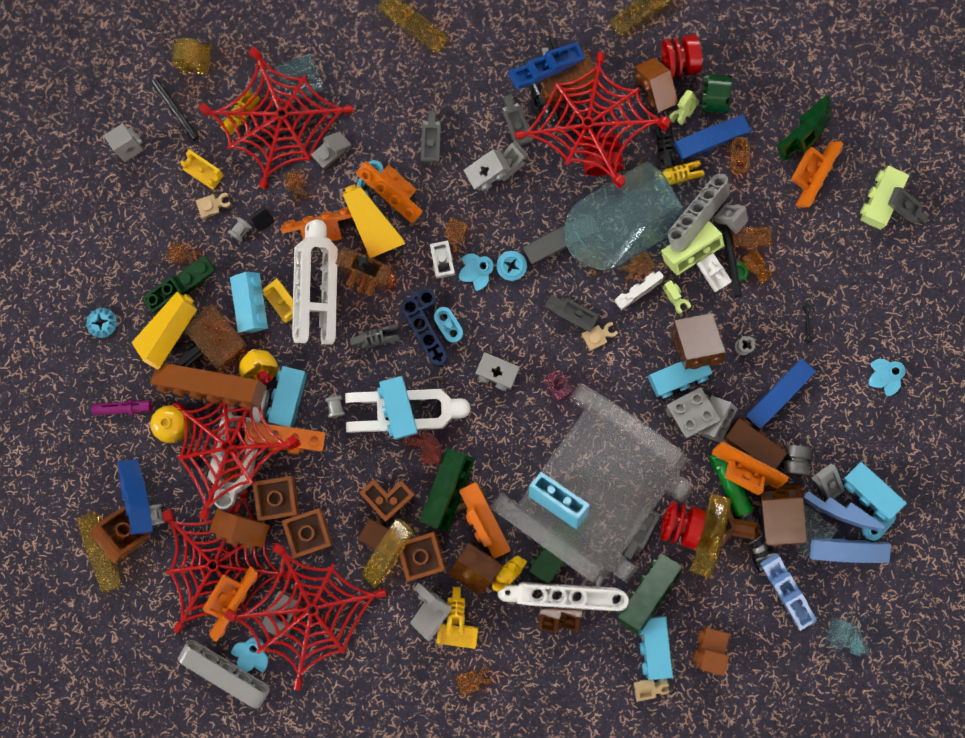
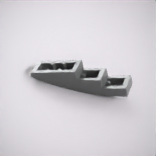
M589 214L523 247L533 265L548 256L551 257L563 249L581 242L601 230L593 215Z

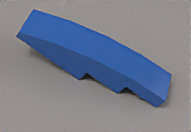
M576 42L547 51L544 56L529 60L524 66L511 69L508 75L516 90L554 76L584 61L586 57Z
M744 115L689 135L676 141L674 144L683 160L708 152L717 146L729 143L735 138L747 135L751 132V129Z
M801 358L775 383L746 416L761 429L816 371Z
M118 461L121 495L125 501L126 517H129L131 535L151 533L153 531L151 515L139 461Z

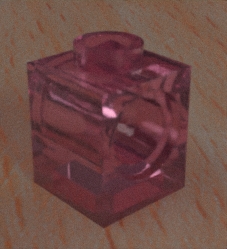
M554 371L546 376L547 380L544 383L555 402L573 392L562 371L559 373ZM559 380L562 382L563 388L556 390L553 388L552 383Z

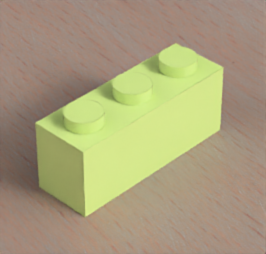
M887 166L883 171L880 170L875 178L878 181L876 186H873L868 193L870 199L868 203L863 205L860 211L862 214L860 220L880 230L884 228L894 210L888 205L895 187L904 188L909 175L890 166Z
M708 221L684 251L674 252L670 245L661 251L664 262L677 276L724 247L722 233Z

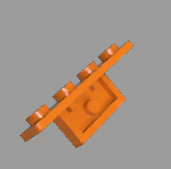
M829 142L823 154L813 147H810L805 152L791 178L793 182L803 189L796 203L798 208L810 207L813 204L816 194L823 186V181L832 169L836 157L840 154L843 142Z
M367 161L357 170L356 175L373 188L409 222L414 223L423 211L409 199L417 189L389 164L381 173Z
M345 207L336 213L329 211L322 213L318 217L306 216L297 222L289 220L281 226V232L283 234L301 230L302 238L305 239L306 224L311 220L319 219L326 224L327 238L331 241L342 239L338 221L352 218L349 208Z
M247 422V430L250 436L257 443L265 444L266 442L254 430L252 422ZM255 422L265 438L272 443H280L267 431L263 423ZM268 424L274 434L284 442L292 435L295 436V439L299 438L301 443L299 447L295 449H288V447L282 449L288 450L287 453L298 455L299 452H304V449L323 451L325 432ZM245 433V441L251 442ZM279 447L268 448V450L273 451Z
M721 442L712 450L713 455L728 462L725 478L757 495L763 492L764 483L778 489L789 479L787 475L725 442Z
M474 482L460 489L459 492L467 506V515L465 516L469 525H473L476 529L474 534L479 543L482 542L484 547H488L493 558L510 552L511 548L478 483Z
M250 566L241 582L223 574L204 605V612L218 618L209 633L213 641L217 642L226 632L229 620L224 617L225 612L228 608L237 612L239 604L246 599L248 589L255 584L258 572L254 567Z

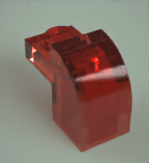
M423 432V439H420L419 435L403 438V446L422 448L420 463L441 464L442 449L435 436L428 432Z

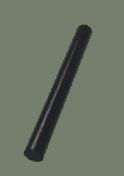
M154 78L151 83L191 139L195 141L199 138L198 134L158 78Z
M315 117L311 118L306 128L317 125ZM306 120L297 123L294 131L301 130ZM284 130L279 132L278 138L290 134V131ZM268 133L261 135L266 141L273 140ZM256 137L249 139V141H253L256 144L264 143ZM245 143L247 148L254 146L252 144Z
M724 225L722 230L735 298L742 297L731 230L727 225Z

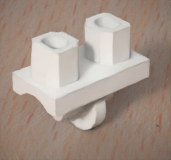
M714 253L696 264L714 292L732 282Z

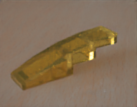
M382 0L377 6L382 13L436 53L439 52L449 39L422 14L418 15L406 3L402 4L399 0Z
M635 0L609 22L618 34L622 36L665 7L672 0Z
M712 493L705 512L703 531L699 543L694 550L697 554L690 570L694 574L711 579L728 521L732 501L730 498Z
M94 510L78 517L77 522L81 537L102 593L104 594L122 586L117 564L111 561L90 535L93 527L100 522L98 513Z
M400 518L396 519L385 534L361 575L374 588L378 587L396 563L398 555L405 548V543L414 532Z

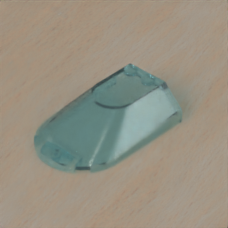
M648 161L622 175L626 180L621 189L610 182L584 197L571 208L565 222L564 239L568 250L578 262L598 270L612 269L668 237V231L683 214V208L664 174Z

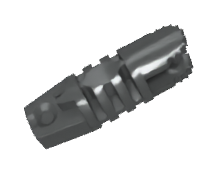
M397 324L359 333V336L350 338L352 348L362 347V349H368L399 341V335L384 337V334L397 330Z

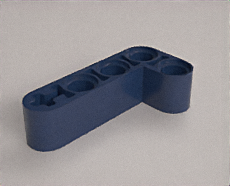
M424 289L405 299L401 308L431 363L436 367H441L446 364L447 355L423 313L436 304V297L432 290ZM425 295L433 297L430 303H424L422 298ZM413 304L416 306V309L413 312H407L406 306ZM419 320L425 322V326L422 329L415 328V323ZM426 337H433L434 343L428 346L424 344V340ZM436 348L439 355L443 354L441 357L442 361L433 360L435 359V354L431 350Z

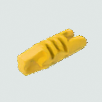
M248 91L237 102L238 105H234L231 111H236L245 105L254 96L252 92ZM257 96L254 99V101L242 111H250L254 109L260 101V97ZM230 115L237 127L242 125L239 115ZM242 115V116H243L244 119L246 120V118H247L249 115ZM226 117L223 123L229 134L232 135L235 132V128L229 118Z
M700 160L663 170V173L655 175L656 185L667 184L669 186L705 176L703 170L689 171L698 168L701 165Z
M520 556L509 560L496 575V579L492 584L494 591H501L511 584L522 573L527 561Z
M453 587L452 598L447 600V604L452 609L447 616L446 636H451L452 625H459L458 634L464 637L465 598H461V587Z

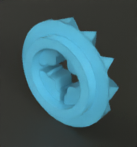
M516 251L503 253L497 261V271L504 280H518L525 274L527 269V262L524 256ZM514 260H516L515 267H517V269H512L508 273V266L506 265V263L511 264L512 262H514Z
M98 308L91 311V314L86 317V327L89 333L97 338L108 337L116 329V316L107 308ZM100 317L102 320L108 321L103 323L102 327L94 324L96 322H99Z

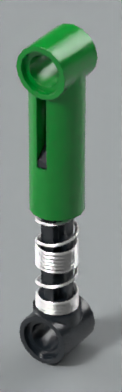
M713 454L709 455L712 467L719 476L735 516L740 517L739 520L755 522L756 518L751 514L754 509L745 488L725 478L728 462ZM759 528L757 540L750 539V544L753 546V562L761 574L764 570L760 563L775 553L763 541V534L760 533Z

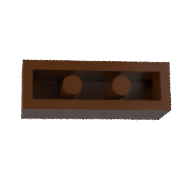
M736 419L728 429L724 440L736 449L776 470L787 454L783 450L784 447L776 441L772 442L767 439L768 435L763 431L753 429L751 427L752 424L746 419Z

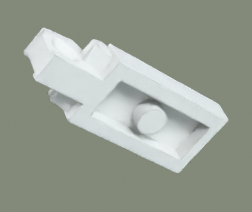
M660 271L656 274L652 272L645 278V282L640 285L638 283L635 284L627 294H620L615 299V303L622 311L662 283L663 274Z

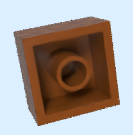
M295 476L254 482L253 491L258 521L300 515Z
M123 506L97 523L90 532V535L115 564L143 545L151 533L131 535L129 517H126V509Z
M323 508L282 520L293 559L334 546Z
M437 532L396 543L407 582L448 570Z

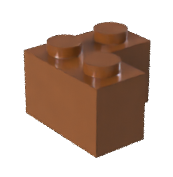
M655 58L634 67L636 72L634 75L635 81L647 92L648 97L646 101L650 108L655 109L659 113L678 103L671 72L667 67Z
M375 479L359 492L385 522H388L416 496L402 480L388 493Z
M217 509L209 531L215 533L216 538L225 540L229 544L238 546L240 542L243 543V547L254 549V546L263 547L270 525L233 512Z
M703 626V629L699 630L697 635V641L699 642L698 650L695 649L692 656V661H695L694 665L700 670L725 676L729 659L725 652L730 634Z

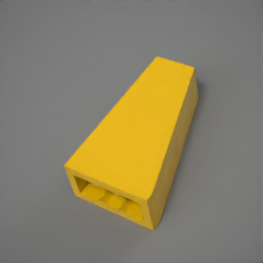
M353 184L345 188V192H342L370 258L405 244L400 234L360 185L356 187Z
M176 292L131 342L142 360L157 370L161 367L197 311V308L193 305L194 300L187 294L183 296Z

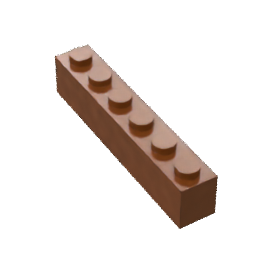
M163 363L158 370H154L150 382L161 393L167 394L170 391L181 397H184V394L197 400H200L202 397L213 403L223 401L224 404L229 406L239 404L240 407L245 409H251L252 407L260 408L267 387L256 379Z

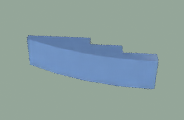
M809 491L803 497L804 502L839 521L874 531H881L885 527L852 502L845 508L831 497L823 502Z
M845 538L812 539L810 559L852 563H889L891 543L847 540Z
M776 553L761 562V567L798 629L801 631L816 622L817 620L802 592L798 589L791 574L787 571L780 556Z

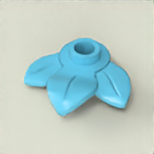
M467 254L462 258L466 266L460 271L459 279L465 282L473 281L475 290L479 291L488 284L489 274L493 271L494 264L489 257ZM483 262L487 264L485 269L481 268Z
M877 359L870 363L875 372L871 375L868 384L876 388L884 387L886 396L895 394L900 389V379L904 377L906 372L904 365L898 361L889 362L885 359ZM895 367L899 369V373L896 375L892 373V369Z
M254 637L248 639L247 642H238L234 645L231 654L239 657L237 661L239 668L246 672H249L254 667L260 672L266 670L268 656L263 651L257 654L256 650L252 649L251 646H255L258 649ZM259 638L261 646L264 645L263 641Z

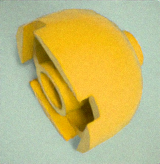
M254 349L249 351L242 358L239 365L240 377L258 380L257 375L263 370H266L267 374L270 373L272 379L279 371L275 358L264 350Z
M173 405L163 406L155 411L152 415L150 426L153 435L157 439L171 444L178 443L185 438V422L181 411ZM187 417L189 431L191 427L190 419Z

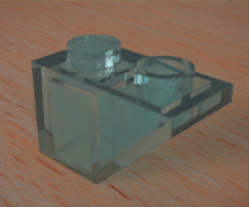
M832 617L825 640L831 642L830 646L841 650L843 646L850 649L849 653L860 657L862 653L869 655L870 651L857 625Z

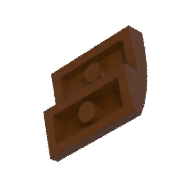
M566 607L542 609L539 614L538 628L556 634L559 627L578 632L583 610Z

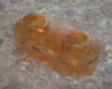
M744 137L734 138L729 146L730 170L736 175L745 174L750 167V144ZM736 146H741L742 150H737ZM737 163L742 165L741 169L736 167Z

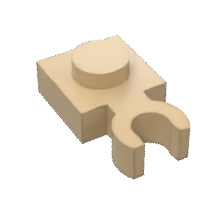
M222 193L216 199L215 195L212 194L196 200L201 218L205 219L219 214V208L221 207L230 208L232 206L230 202L223 203V200L228 198L229 195Z
M612 322L607 323L602 330L598 325L591 332L586 331L581 334L590 351L606 344V337L612 338L618 334L617 331L614 333L608 331V328L613 325Z
M667 678L660 679L657 682H654V680L635 682L634 692L636 701L656 698V694H668L669 683Z

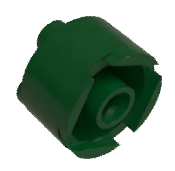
M705 74L701 111L728 114L732 75Z

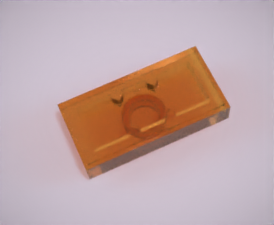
M771 227L742 228L737 234H734L731 230L734 248L772 246Z

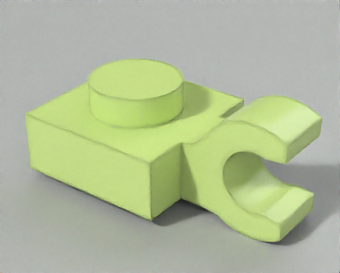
M686 90L683 97L679 100L677 105L679 109L672 112L669 117L672 123L677 119L678 123L682 125L685 122V118L692 115L699 103L693 91Z
M672 281L664 284L662 288L671 303L674 304L678 314L682 313L681 304H684L687 309L691 307L688 300L681 299V290L676 283L673 284Z

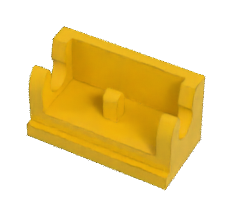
M188 150L186 152L187 160L185 162L181 161L182 170L214 190L224 174L218 168L191 150Z
M276 278L262 291L283 321L287 323L293 319V298Z
M442 622L438 628L437 644L476 649L478 627L464 625V637L458 634L459 625H452L451 636H446L447 622Z

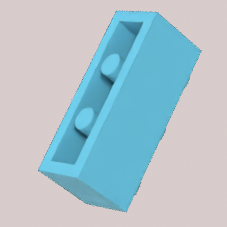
M243 272L230 277L238 333L252 334L268 329L260 273Z
M682 362L650 374L648 379L656 397L662 396L664 399L673 395L672 391L678 388L680 391L691 387L690 383L697 381L700 384L709 380L708 376L712 374L709 365L698 369L685 370Z
M282 366V370L278 371L276 377L278 385L276 389H273L271 395L273 400L272 407L268 408L266 414L269 423L294 427L308 373Z
M399 376L379 382L380 387L377 390L380 399H384L385 406H382L385 418H389L390 425H387L390 437L393 436L395 440L418 434L404 378Z
M862 462L842 481L846 490L852 494L855 493L859 497V501L865 507L873 509L875 511L874 515L881 521L885 520L888 523L907 504Z
M540 472L529 485V497L576 530L588 516L590 504L544 473Z
M663 615L652 616L640 633L643 643H639L640 653L644 655L645 663H642L643 675H646L648 680L673 678L666 617Z

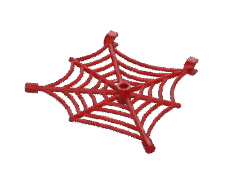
M253 46L248 52L258 62L252 80L245 91L237 99L217 110H211L205 103H202L199 109L207 117L209 115L212 116L223 127L228 138V150L231 148L243 150L254 157L264 174L260 180L259 188L266 189L268 184L267 177L278 168L294 161H310L311 154L330 125L342 112L344 114L353 113V105L341 108L325 100L306 81L307 75L297 78L277 72L262 59V54ZM264 66L278 76L299 81L298 85L290 86L275 81L268 76ZM260 67L262 77L255 95L236 111H224L237 103L249 91ZM265 78L268 89L264 99L254 109L242 111L258 96ZM271 82L281 87L295 90L292 94L284 93L273 88ZM303 83L317 98L334 108L325 109L315 104L301 89ZM298 91L319 110L308 109L297 97ZM271 92L272 99L268 107L263 112L256 111L261 108ZM276 93L290 98L288 101L276 96ZM294 98L305 111H298L293 107L291 103ZM279 101L286 103L284 108L281 107ZM273 102H275L276 112H268ZM289 106L293 110L292 112H287ZM284 112L285 116L280 117L279 113ZM337 112L323 129L308 155L305 149L320 124L330 113ZM326 113L312 130L303 146L300 138L311 118L315 114ZM214 114L226 115L235 128L238 140L233 143L231 142V137L225 124ZM311 114L297 136L294 130L298 121L304 115ZM230 115H239L245 125L246 135L240 136L238 127ZM242 115L251 116L256 126L254 130H249L248 124ZM299 115L292 127L287 120L288 116ZM254 116H263L264 123L259 126ZM266 116H274L273 118L267 121ZM278 120L276 128L273 125H270L274 121ZM282 121H284L287 127L281 128ZM266 126L272 128L275 131V134L273 135L269 130H266L264 128ZM260 130L268 133L273 138L272 146L255 133ZM284 130L290 131L293 136L278 138L279 132ZM253 136L263 141L270 149L269 157L260 145L246 139ZM283 140H295L298 144L275 148L276 143ZM244 142L257 147L267 160L266 168L264 169L262 162L254 153L236 145ZM288 148L301 149V151H291L273 157L275 151ZM292 154H304L305 156L287 160L270 170L271 162L278 158Z
M598 52L596 58L597 66L587 74L573 81L555 83L551 96L536 121L527 132L524 130L516 131L515 139L529 136L548 144L566 160L565 165H568L570 161L586 162L595 165L608 173L613 178L612 183L621 189L625 184L626 178L616 174L620 156L627 143L636 134L653 124H657L662 130L666 131L670 126L671 120L665 116L658 118L645 108L638 94L640 91L639 87L630 89L613 83L601 68L605 53ZM596 71L594 79L584 85L565 89L561 87L581 81ZM600 72L612 86L623 91H629L630 93L618 95L608 91L599 81ZM593 84V88L574 94L566 93V91H575ZM597 84H599L601 89H603L607 94L621 99L617 102H614L604 98L596 90ZM558 89L561 94L549 117L539 130L532 131L546 112ZM591 93V98L586 100L572 101L570 97ZM595 94L603 101L613 105L608 108L600 106L594 101ZM636 95L640 106L653 118L652 120H643L638 115L629 99L631 96ZM562 97H564L567 104L558 123L554 128L543 129L557 110ZM627 100L629 107L639 120L631 121L624 113L621 103ZM590 102L589 108L584 110H578L575 104ZM593 104H594L596 107H598L599 109H602V110H604V111H603V112L596 111V110L593 108ZM570 105L573 109L571 119L565 126L559 127ZM618 106L621 114L627 121H618L613 113V109ZM592 111L598 114L593 119L591 118ZM588 112V113H587V117H585V118H584V116L581 114V113ZM610 112L615 121L606 122L605 115ZM577 114L582 124L570 125ZM600 118L603 120V122H596ZM646 124L635 131L624 142L618 152L613 169L610 161L612 150L617 140L633 125ZM620 125H628L613 140L607 158L603 151L606 139ZM602 126L596 137L592 128ZM606 126H614L607 132L603 138L602 145H600L599 138L601 132ZM564 130L574 131L579 136L576 142ZM559 131L574 144L573 148L556 135L551 134V132ZM585 133H589L592 138L584 136ZM545 134L555 138L570 151L568 157L555 145L535 135ZM583 138L593 141L595 145L582 143L581 140ZM579 145L590 146L599 150L601 156L594 152L576 149ZM574 153L596 156L606 163L609 170L593 161L572 157Z
M266 370L257 375L258 380L263 384L273 380L271 374H267ZM222 401L211 414L195 418L190 413L205 410L214 403L210 402L205 407L187 411L179 402L173 404L174 407L183 413L185 422L184 444L177 459L184 465L201 495L205 508L201 511L200 519L207 521L210 513L209 508L227 492L247 483L254 485L252 480L254 475L271 455L287 447L288 449H295L301 445L299 438L295 439L294 435L287 438L285 442L277 437L266 423L261 405L258 408L261 420L267 431L280 443H272L262 435L254 421L252 408L228 409L227 405ZM223 406V413L214 421L207 424H202L199 421L212 417ZM244 410L240 418H228V412ZM248 412L250 413L254 430L266 442L265 444H258L250 436L246 427ZM224 416V423L219 428L213 431L207 428V426L218 422ZM188 417L193 421V435L186 455H184L188 440ZM239 421L236 429L229 428V422ZM197 424L200 427V433L194 452L190 454L195 441ZM242 424L248 439L253 444H247L240 434ZM225 426V430L218 435L215 434ZM204 430L208 433L206 442L202 450L197 452ZM230 431H231V432H234L233 435H232V437H231V439H230ZM224 434H226L225 441L220 438ZM237 435L244 445L234 444ZM210 436L215 439L212 449L206 450ZM279 447L271 451L258 463L251 476L248 474L249 467L260 453L267 448ZM256 448H262L252 457V459L247 464L246 468H244L242 464L244 463L248 455L251 452H253ZM238 449H242V450L236 455L237 450H238ZM246 449H250V450L244 455V457L242 458V460L240 461V460H239L240 455H241ZM224 451L225 454L220 464L219 459L214 453ZM210 454L216 460L219 468L217 475L203 455ZM200 456L212 472L215 481L211 490L202 470L193 457ZM189 458L202 477L209 493L207 502L197 479L183 459ZM235 460L238 466L223 472L224 466ZM240 468L241 473L227 478L218 485L221 476ZM242 475L246 477V481L231 486L213 499L215 492L225 483Z
M246 488L239 493L240 501L228 511L232 512L235 510L234 513L240 515V509L244 503L251 519L256 520L247 503L249 492ZM166 510L162 514L165 522H169L174 534L175 556L171 569L166 570L165 573L171 575L180 598L181 617L173 629L174 632L180 634L185 625L184 622L210 615L204 612L187 618L190 611L202 608L206 604L194 606L198 597L212 594L214 591L201 593L203 588L211 584H218L220 581L213 580L207 582L213 571H216L221 578L223 574L220 568L228 569L224 574L228 576L231 570H237L238 573L233 578L234 580L239 577L242 571L247 572L248 568L241 567L238 560V551L244 548L248 567L252 565L248 558V548L243 547L242 544L239 546L233 545L235 549L228 551L224 548L226 541L222 540L219 547L201 549L198 545L216 543L221 539L217 538L207 542L193 541L187 534L197 536L209 535L213 532H190L183 530L179 526L210 524L213 522V519L198 523L174 521L173 510ZM177 530L184 538L185 552L181 568L174 569L179 548ZM266 538L263 544V553L269 566L274 571L265 570L261 566L256 555V546H254L253 557L260 568L256 569L259 573L257 580L263 574L273 576L260 584L250 594L245 604L243 602L240 603L237 611H246L247 605L258 590L278 576L279 571L272 565L267 555ZM187 541L192 545L193 550L190 567H185L188 554ZM197 550L199 552V564L194 566ZM217 551L215 558L212 560L205 553ZM222 551L227 553L226 555L220 558ZM234 554L237 566H234L232 562V555ZM202 557L207 561V564L202 565ZM229 558L230 565L221 564ZM212 562L216 563L215 569L211 566ZM206 568H207V569H208V572H207V574H206V576H205V572H204L203 569H206ZM192 570H200L203 577L200 586ZM186 571L190 572L197 589L193 599L189 581L184 573ZM288 571L282 572L281 577L283 579H287ZM180 572L186 582L189 606L185 613L182 592L174 573Z
M276 542L272 549L275 553L282 556V561L277 579L271 590L250 610L238 615L228 608L224 617L233 623L236 620L250 630L258 646L257 654L262 651L273 652L285 657L293 665L297 673L293 689L301 690V676L312 665L330 655L345 653L349 639L365 609L374 597L376 599L386 597V591L381 589L372 593L350 584L335 571V564H331L330 568H314L299 563L286 552L287 549ZM290 561L305 569L328 572L325 577L306 576L295 571ZM286 563L288 567L287 580L281 594L263 612L251 613L273 593L279 583L284 564ZM332 572L347 586L366 595L355 596L338 588L329 579ZM292 574L295 585L290 598L278 610L269 611L284 595L290 581V575ZM298 576L304 579L323 582L321 586H311L300 582ZM327 582L334 589L351 598L340 600L326 587ZM298 586L300 590L298 601L292 609H284L292 601ZM303 586L319 590L317 594L305 591ZM323 590L336 601L329 603L321 597ZM308 595L314 596V600L310 601ZM303 596L307 604L305 607L297 608ZM364 599H369L354 621L342 647L339 641L349 619L360 602ZM320 600L324 604L317 605V602ZM357 601L343 623L336 639L333 630L346 603ZM336 605H341L329 629L326 625L328 616ZM314 606L315 609L313 611H309V607ZM330 607L323 621L318 614V609ZM297 612H304L299 617H296ZM292 613L293 621L289 625L283 614ZM271 615H279L286 627L279 631ZM308 615L307 624L300 621ZM267 616L277 634L270 639L265 626L257 617ZM315 616L318 622L311 623L312 617ZM253 618L261 626L267 638V642L261 646L255 631L242 619ZM301 624L306 628V631L294 625ZM315 625H321L325 630L309 634L310 628ZM289 629L299 631L304 635L303 643L286 632ZM328 634L330 637L307 645L308 638ZM281 636L293 639L302 647L301 655L291 644L276 640ZM329 641L335 643L323 646L305 655L306 649ZM271 644H282L289 647L300 659L299 668L286 654L275 649L266 648ZM338 647L339 650L318 657L303 669L304 660L314 653Z

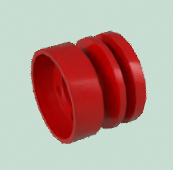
M696 34L682 36L680 44L676 37L672 38L671 41L669 39L662 40L661 62L670 70L672 78L675 75L676 77H681L683 69L686 75L701 73L702 51Z
M607 132L601 133L599 138L600 145H602L603 138ZM611 132L606 139L603 151L607 158L609 149L618 133ZM620 138L617 140L611 154L610 164L613 169L618 151L621 149ZM587 139L581 140L582 143H590L592 145H595L593 141ZM581 145L582 150L594 152L601 156L599 150ZM582 153L584 156H587L586 160L600 164L609 170L606 163L600 158ZM622 154L620 156L616 172H619L624 168ZM583 162L586 175H609L601 168Z
M671 501L662 519L661 540L667 541L670 537V543L675 544L678 537L681 536V546L695 549L703 531L705 510L691 506L686 514L685 504L681 503L678 507L676 501Z

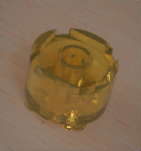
M180 38L177 41L174 40L173 67L179 68L180 72L190 73L191 69H194L198 73L208 74L212 45L207 42L201 45L195 39Z

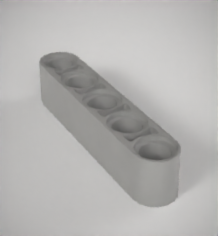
M717 174L713 176L668 231L670 247L674 252H682L690 245L730 195V187L726 175Z
M188 640L178 657V661L182 665L252 708H260L270 691L267 684L197 641Z

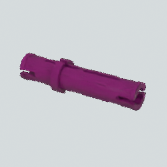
M128 400V402L92 404L93 416L124 413L135 415V413L152 412L153 409L151 400Z

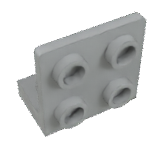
M701 387L666 406V413L669 418H674L685 438H689L720 421L718 414Z
M418 582L414 589L419 593L418 598L424 601L410 624L426 640L430 641L437 633L444 619L449 615L452 607L434 591Z

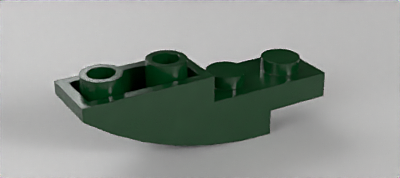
M828 95L824 96L799 118L800 126L780 141L777 145L780 159L786 161L798 150L806 152L819 138L831 116L832 107Z
M203 255L176 276H170L143 296L142 299L151 313H155L161 310L176 292L183 296L189 294L206 283L205 280L217 272L209 257Z

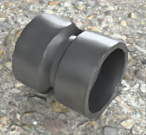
M786 445L787 454L785 456L788 460L784 462V473L810 475L808 460L811 459L812 448Z

